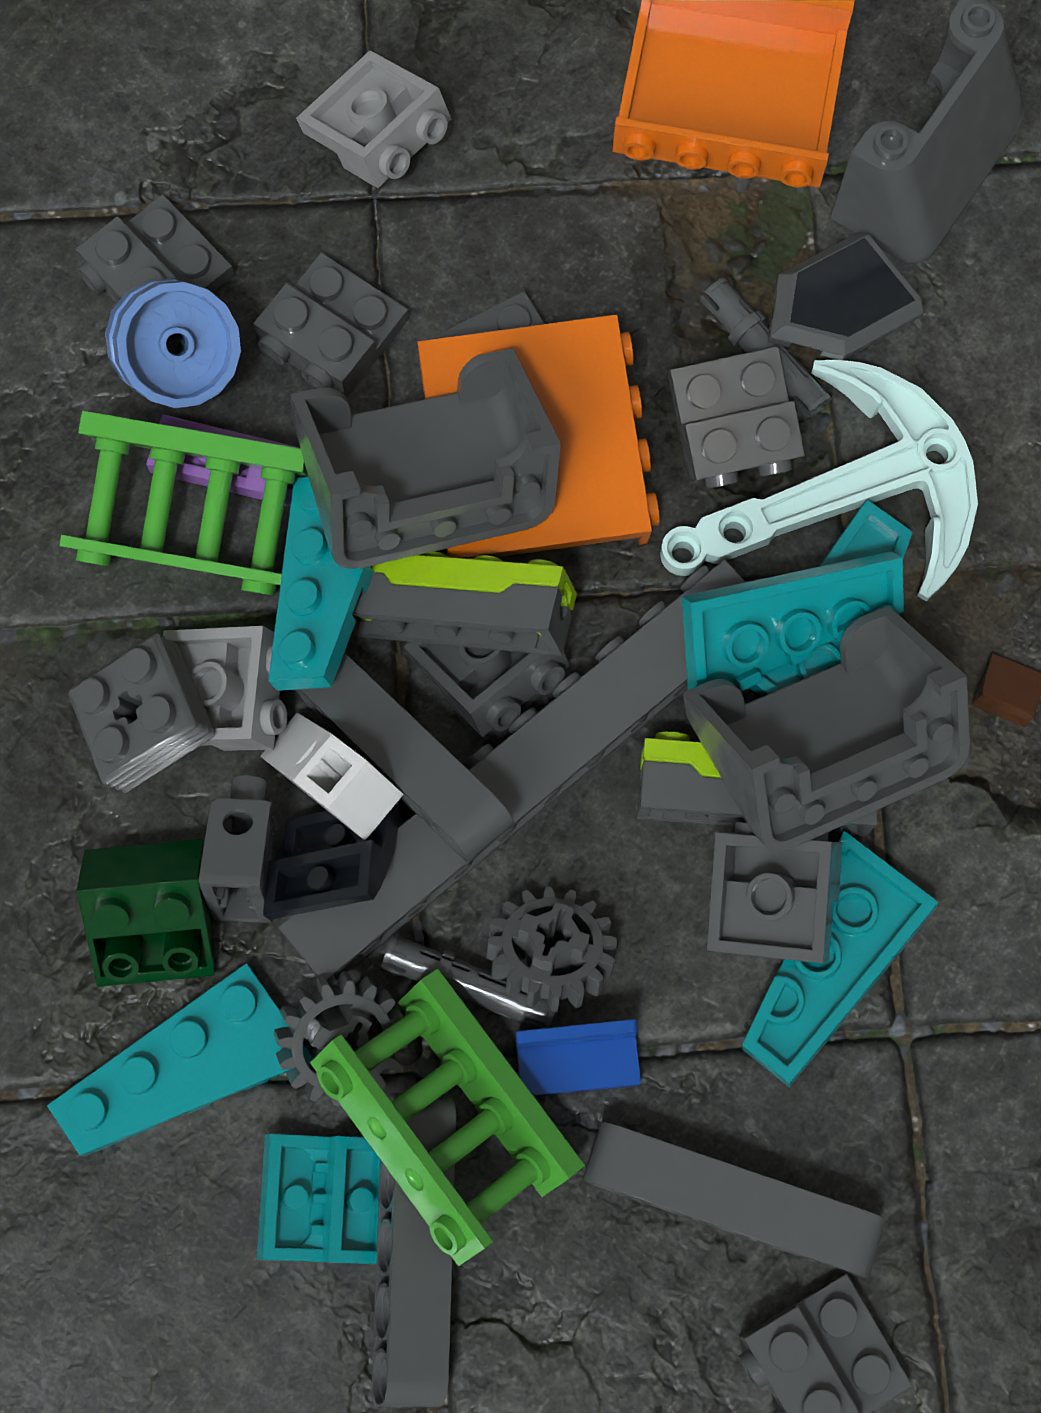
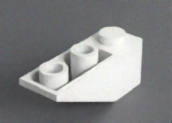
M296 713L286 725L284 732L275 738L274 750H265L260 756L363 840L369 837L403 796V793L366 759L333 734L299 713Z

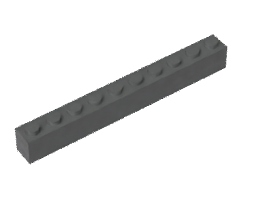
M724 559L711 571L706 566H703L694 572L681 586L680 589L684 592L681 596L746 582ZM681 596L669 606L664 601L654 605L639 620L638 624L641 626V629L625 641L621 636L613 639L595 657L598 661L595 667L584 676H581L578 672L569 675L554 689L552 695L556 699L540 712L534 707L527 710L511 724L508 731L512 735L495 749L491 744H487L468 759L464 766L499 799L514 820V824L470 863L465 862L417 814L406 822L399 817L392 859L384 882L374 900L285 917L287 920L278 928L317 976L323 975L330 986L335 985L342 971H348V973L388 941L394 933L401 930L680 697L683 692L688 690Z

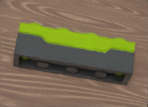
M433 551L370 566L374 573L367 592L361 591L352 614L356 620L351 633L353 637L563 656L572 617L571 610L574 609L577 593L564 567L558 566L551 561L535 559L529 561L528 564L504 562L499 558L488 555L476 556L474 559L450 558L443 553Z
M660 732L655 735V739L645 738L641 751L637 819L735 826V822L747 823L701 742H690L689 735L679 732ZM877 810L831 830L828 834L842 835L845 831L851 836L867 837L877 825Z

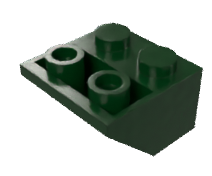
M203 839L84 850L76 892L97 987L215 976L213 919L198 883L204 848Z

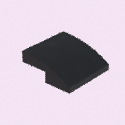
M395 804L366 840H363L329 811L287 819L283 858L269 861L263 916L272 920L374 900L384 882L392 859L400 808Z

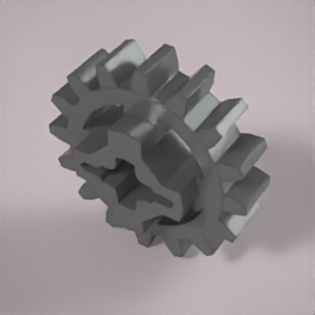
M545 887L542 899H535L532 893L525 890L522 892L520 907L509 901L503 904L501 918H493L491 921L486 959L493 961L491 971L493 980L507 978L505 994L508 997L523 991L527 993L526 1007L532 1009L537 1004L539 998L548 999V1006L551 1012H558L560 999L568 998L569 1002L575 1008L582 1006L584 990L596 997L601 993L603 980L610 979L612 976L617 938L609 936L611 927L609 917L594 919L597 903L592 900L581 907L575 904L576 891L570 890L564 899L555 898L552 887Z
M342 971L338 978V984L333 986L329 985L323 975L317 976L316 985L318 991L310 994L307 990L299 987L295 990L301 1003L297 1009L282 1006L280 1010L284 1021L289 1027L274 1029L273 1036L278 1046L284 1047L276 1053L277 1060L281 1069H289L286 1075L291 1086L297 1089L306 1084L305 1090L308 1097L314 1102L322 1096L324 1090L319 1083L316 1070L304 1058L302 1049L303 1038L309 1040L311 1046H313L310 1053L313 1059L334 1038L341 1034L353 1051L373 1039L368 1031L372 1025L369 1019L371 1013L377 1019L378 1034L403 1018L398 1008L392 1009L396 1002L387 989L376 993L377 986L372 978L365 976L357 987L354 986L353 979L348 971ZM393 1054L370 1070L369 1073L380 1088L383 1089L386 1087V1084L381 1076V1072L385 1068L399 1071L401 1064ZM330 1097L334 1106H340L337 1100Z

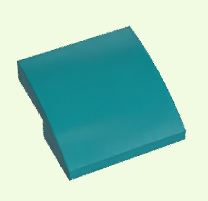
M265 1134L257 1260L376 1264L380 1158L364 1137Z

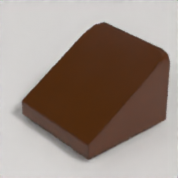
M992 653L971 705L1025 727L1034 718L1041 695V673Z

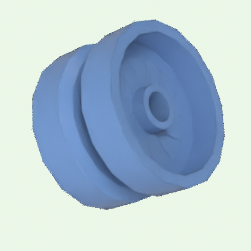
M172 278L147 280L125 292L111 310L105 332L108 358L119 378L148 400L173 408L197 406L220 394L234 376L241 353L239 328L227 305L208 289ZM174 333H180L181 336L175 339L180 347L175 353L168 351L166 347L168 337Z

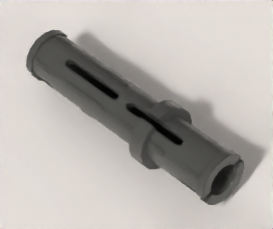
M726 277L718 279L705 291L707 294H703L699 301L706 306L729 333L728 340L735 348L740 346L746 353L778 346L789 401H794L796 411L805 422L820 413L826 407L825 405L830 403L832 397L818 385L786 346L768 342L769 327L766 324L768 318L762 311L757 310L755 312L738 294V291Z
M394 933L381 965L382 970L402 975L418 983L438 968L460 999L509 1019L522 1022L535 1029L550 1027L555 1012H551L548 1006V999L539 998L537 1004L532 1009L526 1007L527 993L520 991L512 997H508L505 994L507 978L493 980L491 971L456 958L457 952L446 948L443 953Z

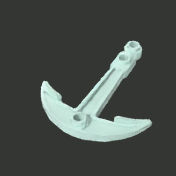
M814 360L811 374L826 381L845 394L869 418L874 417L879 412L898 442L763 500L751 498L702 517L696 528L688 526L676 527L665 535L662 542L660 557L664 567L675 575L688 576L700 569L705 561L720 564L724 559L727 561L768 545L773 537L860 508L866 500L874 503L912 489H920L924 494L931 520L925 529L926 565L922 585L917 596L928 601L943 587L955 571L969 545L978 506L973 459L966 441L953 419L922 388L881 367L845 360ZM930 451L939 452L944 458V463L935 464L927 458L926 453ZM731 528L737 529L743 534L744 539L740 542L732 543L725 538L724 532ZM678 548H685L691 552L693 558L688 562L682 563L675 560L672 553Z

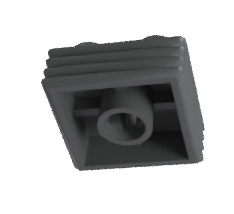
M158 633L153 634L84 679L68 692L102 784L109 785L111 788L115 787L116 790H121L123 793L129 792L206 743L215 734L179 645L171 640H167L165 637H160Z

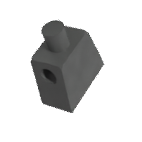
M241 775L234 777L231 784L230 799L216 798L210 803L198 883L213 920L271 923V920L263 916L268 864L269 861L277 860L278 825L272 803L265 800L267 782L256 776Z

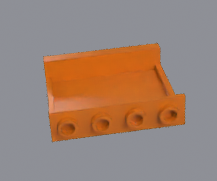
M642 0L619 116L616 117L612 152L622 153L631 159L640 161L656 159L674 162L686 169L708 168L725 171L743 179L760 177L781 181L785 185L795 188L806 186L820 188L829 156L827 149L847 31L855 0Z
M617 315L417 341L425 399L457 393L460 371L475 356L513 348L561 442L555 505L548 518L539 525L527 530L447 548V555L450 558L474 559L480 555L503 557L638 538L639 545L648 543L652 533V526H659V509L655 492L646 493L643 473L650 472L651 470L650 453L646 438L637 439L634 419L642 418L641 398L638 385L629 386L626 366L633 365L632 342L629 332L620 333Z

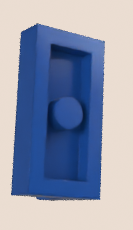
M637 1019L516 1032L515 1039L519 1078L534 1097L640 1086L641 1078L636 1035L638 1033Z

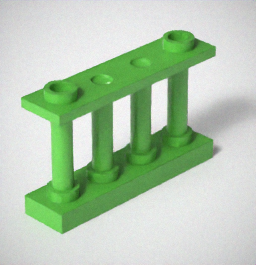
M82 411L78 433L95 439L94 449L100 451L85 539L61 535L59 546L77 549L76 561L110 566L112 555L242 578L241 590L275 596L276 585H281L282 574L274 573L273 569L288 484H294L295 475L309 477L300 448ZM130 446L151 449L150 459L155 460L140 549L108 543L122 456L129 455ZM185 455L206 459L205 469L210 470L195 558L163 553L177 466L184 465ZM240 465L261 468L260 478L266 480L251 568L218 563L233 474L239 475Z
M437 968L421 979L397 1002L406 1016L355 1051H353L341 1034L332 1040L310 1064L316 1070L323 1090L327 1095L340 1103L429 1225L430 1234L435 1244L444 1253L450 1255L456 1264L460 1266L493 1242L481 1225L530 1184L543 1197L570 1179L585 1164ZM418 1036H421L440 1059L442 1065L396 1099L390 1101L369 1071ZM458 1085L477 1109L478 1115L428 1153L406 1122L452 1087ZM494 1134L515 1160V1165L466 1204L444 1175V1172Z

